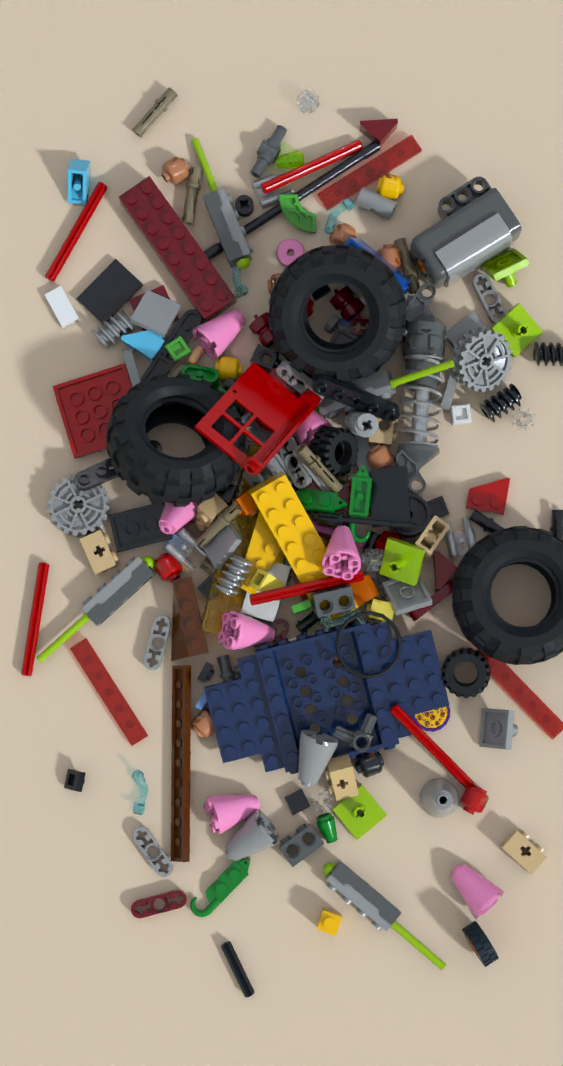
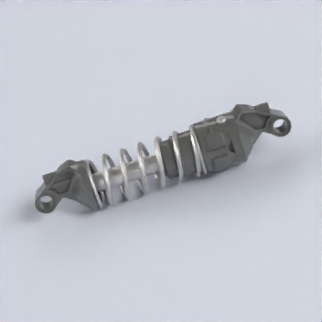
M431 283L422 284L414 296H407V314L403 333L402 358L406 361V370L402 371L404 375L440 364L444 361L445 342L447 340L446 326L428 308L436 294V288ZM427 289L431 291L432 295L425 297L422 291ZM440 372L407 382V384L401 386L403 389H409L414 392V399H402L400 401L404 404H413V414H400L401 418H413L412 429H399L400 432L412 433L411 441H404L398 444L395 464L396 467L407 466L409 492L416 495L422 494L426 487V482L419 470L440 454L439 445L436 444L440 438L434 433L427 432L441 426L440 422L431 418V416L438 415L442 410L438 405L430 403L442 397V394L436 390L437 386L443 382ZM431 392L439 395L438 397L429 399V393ZM428 407H434L438 409V411L428 413ZM428 421L437 424L436 426L427 428ZM427 435L436 438V440L427 442ZM412 482H420L422 489L414 490L411 485Z

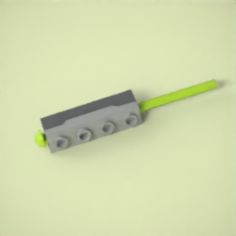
M194 138L191 142L211 190V193L203 195V199L231 268L237 266L239 269H247L252 260L251 253H253L250 242L246 243L244 237L247 234L244 226H239L238 220H240L237 209H232L231 204L234 203L230 193L226 194L224 188L218 189L199 139Z
M449 360L392 379L390 371L384 369L366 378L361 377L355 379L352 383L346 384L388 400L391 398V395L396 394V386L455 367L453 360ZM326 397L314 409V411L328 419L339 416L338 413L343 411L349 413L356 410Z
M144 556L142 559L139 557L135 559L133 557L125 564L127 567L122 572L118 570L111 577L113 580L109 584L104 583L97 589L98 594L93 598L91 596L82 603L84 606L81 609L85 612L83 616L36 657L39 662L42 663L90 619L98 627L155 576L149 566L151 568L154 567V559L151 556Z
M339 861L335 867V864L331 862L324 865L323 874L327 876L325 879L328 882L326 886L333 892L338 890L343 894L341 898L349 905L355 904L358 907L356 911L364 918L369 916L374 920L372 924L380 931L382 929L385 931L389 928L394 929L440 970L444 969L446 963L396 922V919L401 914L398 908L342 861Z

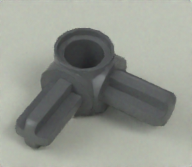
M367 713L361 728L355 729L354 732L341 726H336L333 736L349 742V746L357 751L364 752L370 747L373 738L371 733L377 717ZM359 737H364L367 739V743L360 746L356 743V740Z

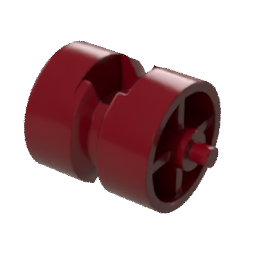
M345 286L339 291L335 289L334 292L336 294L329 301L336 310H341L340 315L346 322L355 317L360 319L361 316L359 314L365 307L359 298L353 297L354 292L349 286Z
M268 312L259 317L257 314L254 315L255 320L249 325V329L253 334L260 335L259 342L267 348L274 344V338L269 329Z

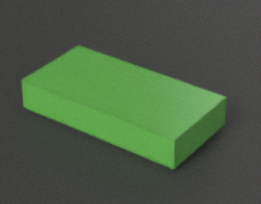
M310 600L291 606L293 615H297L311 610L312 605Z

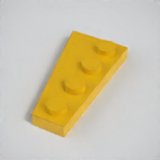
M258 512L245 559L253 563V566H246L249 569V573H242L246 579L239 580L242 583L240 588L250 594H254L257 591L248 585L257 569L268 572L281 550L260 512Z

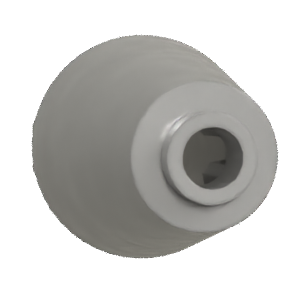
M301 730L298 779L302 785L312 787V785L318 783L338 746V739L325 733L323 735L316 734L317 731Z
M433 779L428 781L420 792L421 806L430 816L437 818L446 817L453 813L458 805L459 796L457 789L448 780ZM444 796V802L440 803V797Z
M259 810L255 811L225 845V854L230 860H241L275 846L280 842L279 834L275 836L273 832L276 828L263 812L259 814Z

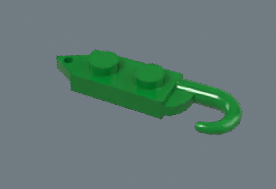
M362 465L357 474L352 476L349 517L368 519L373 478H370L365 465ZM348 523V528L355 542L362 543L370 537V531H367L364 537H358L355 534L356 524Z
M300 489L295 492L305 510L334 513L335 510L347 506V503L339 498L336 492Z
M251 858L240 861L234 860L208 887L206 896L210 904L204 910L196 908L195 902L197 897H194L190 904L193 914L198 917L210 915L249 875L247 872Z

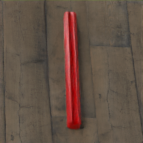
M356 140L262 183V191L267 194L360 151L363 145L360 140Z
M97 183L48 269L45 277L49 281L54 282L105 194L107 185L104 183Z
M43 562L38 564L21 674L24 676H31L33 672L49 564Z
M359 570L357 574L353 575L351 580H344L343 578L333 576L250 594L249 599L251 605L254 606L364 580V574L362 570Z
M398 704L391 707V714L465 788L474 785L472 779Z

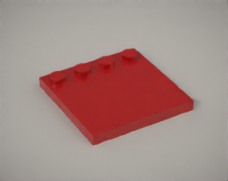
M125 363L53 386L75 459L107 449V429L113 408L122 396H126L128 390L132 388Z

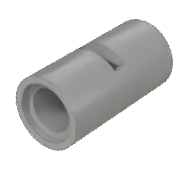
M365 187L361 189L355 203L369 211L375 210L374 213L390 220L397 206V202Z

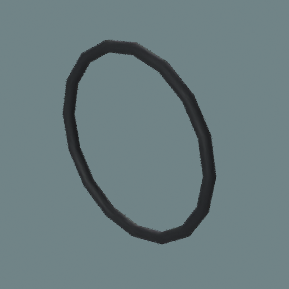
M366 611L356 613L346 619L338 630L335 646L337 657L347 671L354 676L369 679L380 677L393 668L399 660L402 643L400 632L392 620L384 614ZM365 615L381 617L387 621L395 631L398 642L396 656L389 667L379 673L369 675L355 672L347 666L341 656L339 646L342 631L347 624L357 617Z

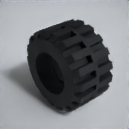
M329 426L320 428L318 432H315L309 447L315 455L321 458L320 461L333 476L340 477L352 471L351 468L355 466V461L358 459L357 452H359V448H357L358 442L355 440L356 436L352 434V431Z
M469 647L452 651L446 657L442 666L441 677L444 680V686L449 689L451 694H456L457 697L468 698L470 696L475 697L478 693L481 694L490 680V666L486 657L480 651ZM470 662L476 666L478 674L473 682L461 683L456 679L454 670L459 663Z

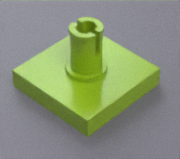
M512 248L488 261L481 268L494 281L504 278L506 286L513 287L517 284L514 272L530 264L527 257Z
M517 303L490 328L492 331L499 332L498 335L502 334L505 336L504 340L509 341L510 345L508 348L512 349L513 353L511 355L513 357L519 355L543 333L520 303Z
M393 537L387 538L379 574L412 586L417 585L425 549Z
M363 785L358 787V796L346 798L332 809L357 840L387 816Z

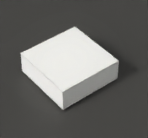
M470 404L450 406L452 425L472 423Z

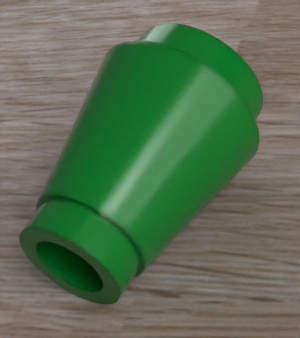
M324 813L316 817V824L326 842L332 843L337 841L334 816L331 813Z

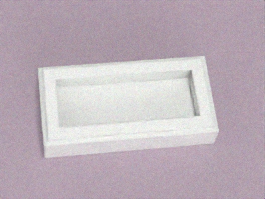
M61 286L44 294L62 328L79 320Z

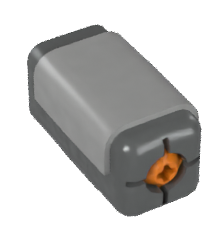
M477 176L439 201L437 212L442 220L412 239L409 254L419 271H422L421 274L427 283L433 284L436 289L442 286L447 288L509 249L510 244L519 238L522 227L496 188H491L485 178ZM481 185L483 189L481 191H477L474 189L473 186ZM465 195L467 200L461 201L457 196ZM447 204L451 207V210L445 211L442 209V206Z

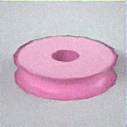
M287 239L279 244L276 255L278 261L287 267L297 257L303 255L305 251L299 241ZM292 250L294 255L288 256L287 252Z

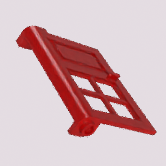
M253 362L194 428L244 468L247 473L258 475L317 407L322 398L310 390L304 391L299 398L296 397ZM234 401L253 415L244 426L240 425L225 412ZM221 415L239 429L230 441L211 427ZM255 418L274 432L265 444L247 430V427ZM242 433L261 447L253 457H248L233 445Z

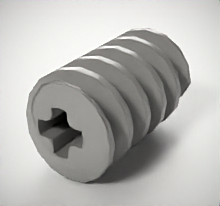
M123 309V315L118 312L115 313L117 319L112 316L109 318L110 324L106 321L103 322L105 328L98 325V333L92 330V333L102 346L104 345L109 348L108 341L115 344V336L120 339L122 337L121 332L126 335L128 334L127 328L134 330L133 323L130 322Z
M352 411L346 415L344 426L347 430L352 431L354 435L371 437L378 430V420L370 413Z
M235 554L236 557H229L233 562L232 564H225L229 570H222L225 578H218L222 584L214 585L218 590L231 597H234L232 594H238L239 592L235 587H242V583L239 580L246 579L242 573H249V569L246 566H253L252 562Z

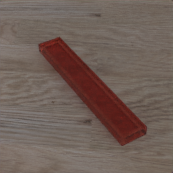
M410 135L319 192L317 196L328 211L359 192L363 187H367L375 182L379 177H383L384 174L391 172L422 152V149L413 135Z
M85 638L71 647L70 650L131 746L149 736L88 639Z
M484 655L489 662L490 676L553 740L563 730V722L506 663Z

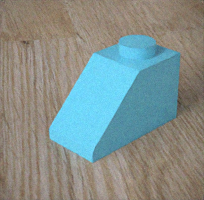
M71 159L68 167V203L82 205L87 203L90 182V161Z
M149 330L123 335L120 338L123 344L129 348L131 347V349L151 362L165 343L164 337Z

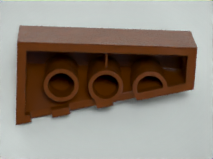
M190 576L172 580L174 587L171 661L209 653L193 578Z

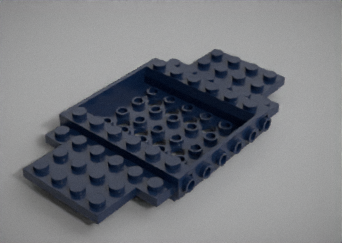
M359 619L353 621V625L346 626L342 631L339 646L341 656L347 666L355 672L369 675L379 673L389 667L396 656L398 642L397 638L393 639L390 624L387 621L370 625L368 621ZM343 624L334 626V630L330 631L326 629L317 630L314 635L310 636L307 633L296 636V639L290 641L288 638L277 641V644L271 646L269 643L261 644L258 646V649H255L256 654L237 658L241 678L204 687L223 763L261 754L265 772L285 768L286 773H298L301 730H309V726L312 723H318L320 731L316 734L323 735L325 733L333 736L336 726H341L354 732L355 729L361 728L367 713L377 717L371 733L373 738L369 749L364 752L357 751L349 746V742L334 737L338 739V746L331 758L349 754L350 759H354L361 753L366 752L370 754L377 752V749L384 748V750L395 748L396 744H400L398 738L412 734L391 714L390 709L393 705L398 704L412 720V715L449 706L432 631L426 630L402 636L399 660L393 668L380 677L369 679L354 676L343 666L340 668L333 666V660L337 657L335 642L338 630ZM304 667L306 675L301 678L295 675L296 668ZM340 676H346L349 680L348 684L344 687L339 686L337 683ZM304 685L311 688V693L308 696L300 694V688ZM349 694L353 697L352 704L344 705L342 703L344 695ZM308 704H313L316 708L315 713L312 715H308L304 711L305 706ZM350 713H355L358 716V720L354 724L347 722V716ZM359 737L356 743L360 746L365 745L367 739Z

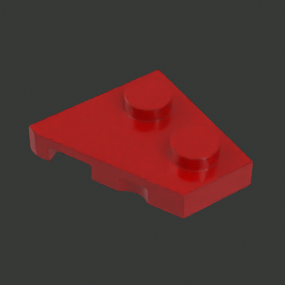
M510 478L470 488L466 508L504 515Z

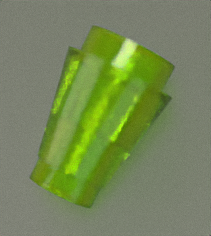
M295 150L276 157L277 167L294 169L303 165V152Z

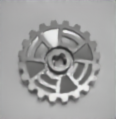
M478 327L477 331L471 329L470 334L464 333L462 335L463 339L457 340L458 346L453 348L454 356L451 357L455 365L451 370L455 371L453 376L455 379H459L458 383L474 391L479 389L480 392H485L486 389L491 391L494 389V385H501L500 381L507 378L506 372L511 370L509 363L513 361V358H510V354L513 352L512 349L508 348L510 343L504 340L505 336L502 334L498 335L499 332L487 328L484 330L482 327Z
M71 474L69 479L63 477L61 479L62 483H56L54 485L56 489L50 491L49 494L52 497L47 500V504L50 506L47 511L52 515L51 521L54 524L57 523L56 527L60 531L64 529L66 535L72 533L74 537H79L82 534L85 537L89 532H96L98 527L103 528L102 522L104 520L108 521L109 517L106 514L111 512V507L108 505L111 501L109 496H105L108 492L105 488H101L102 484L87 491L77 489L74 484L75 475ZM83 502V508H77L75 504Z

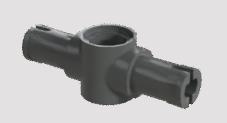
M278 125L271 138H268L267 141L263 140L257 150L258 160L250 171L254 177L260 178L267 165L274 163L281 151L280 143L287 132L285 127Z

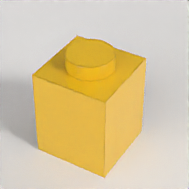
M323 908L316 926L317 929L336 936L342 915Z

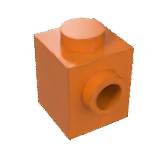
M253 487L248 488L232 500V502L238 503L234 511L239 506L242 507V511L238 514H241L242 517L247 515L251 517L259 511L248 492Z
M369 574L364 576L363 581L350 584L358 606L380 595Z

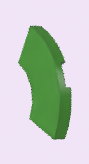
M278 194L279 205L285 218L301 231L316 233V214L306 211L301 206L298 194Z

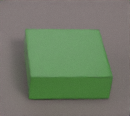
M181 336L165 346L175 363L191 353V350Z

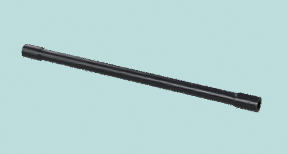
M376 141L371 142L359 152L294 194H298V199L301 201L362 160L380 151L379 145ZM277 204L244 226L246 234L252 233L281 214L280 205ZM221 242L203 252L209 260H212L224 250Z

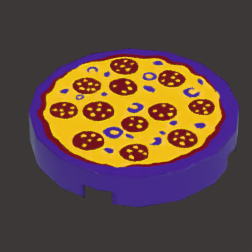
M445 706L412 715L413 721L425 731L434 732L440 730L447 724L450 718V707Z

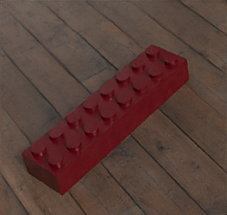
M150 176L119 196L123 208L195 310L199 312L204 322L212 320L236 303V297Z

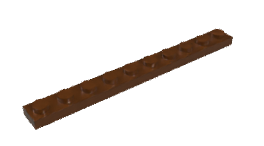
M191 665L172 666L171 861L190 862Z

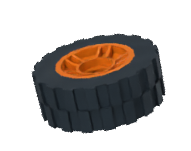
M476 921L462 929L472 949L485 967L499 959L491 942Z

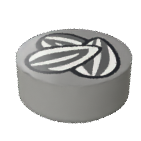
M333 315L326 323L325 331L332 334L338 328L342 319L337 315Z

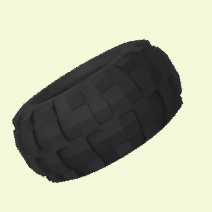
M350 245L320 246L297 257L279 276L269 301V329L272 332L275 346L279 353L287 361L291 362L290 365L299 373L301 371L312 379L318 375H326L344 383H352L355 379L366 378L374 374L394 355L402 340L406 325L405 296L394 272L374 254L365 249H359ZM333 283L348 285L357 290L366 301L369 309V324L357 339L343 344L330 343L317 336L310 327L307 319L308 301L312 293L324 285Z
M167 373L155 375L149 382L143 380L130 388L126 396H122L114 406L107 429V453L112 459L111 465L122 481L126 480L127 487L138 496L143 494L149 497L150 502L162 505V502L173 503L174 507H186L190 502L194 501L199 504L213 498L215 493L223 491L233 481L235 474L240 469V465L194 427L225 393L223 391L217 392L214 390L213 384L204 379H201L199 382L190 379L189 374L178 373L177 377H168ZM232 403L225 412L240 425L244 426L239 412H237L236 408H233ZM222 415L211 426L228 441L239 431ZM161 424H181L194 430L203 440L205 448L193 456L172 457L157 450L150 443L146 434ZM244 433L233 443L243 453L246 446Z
M513 526L494 531L476 542L460 561L451 589L454 617L457 619L463 635L478 651L502 663L530 665L558 656L563 651V541L554 536L553 533L541 528ZM515 564L527 565L539 571L547 580L551 591L550 608L546 616L535 626H514L504 621L495 611L491 600V588L496 575L504 567Z

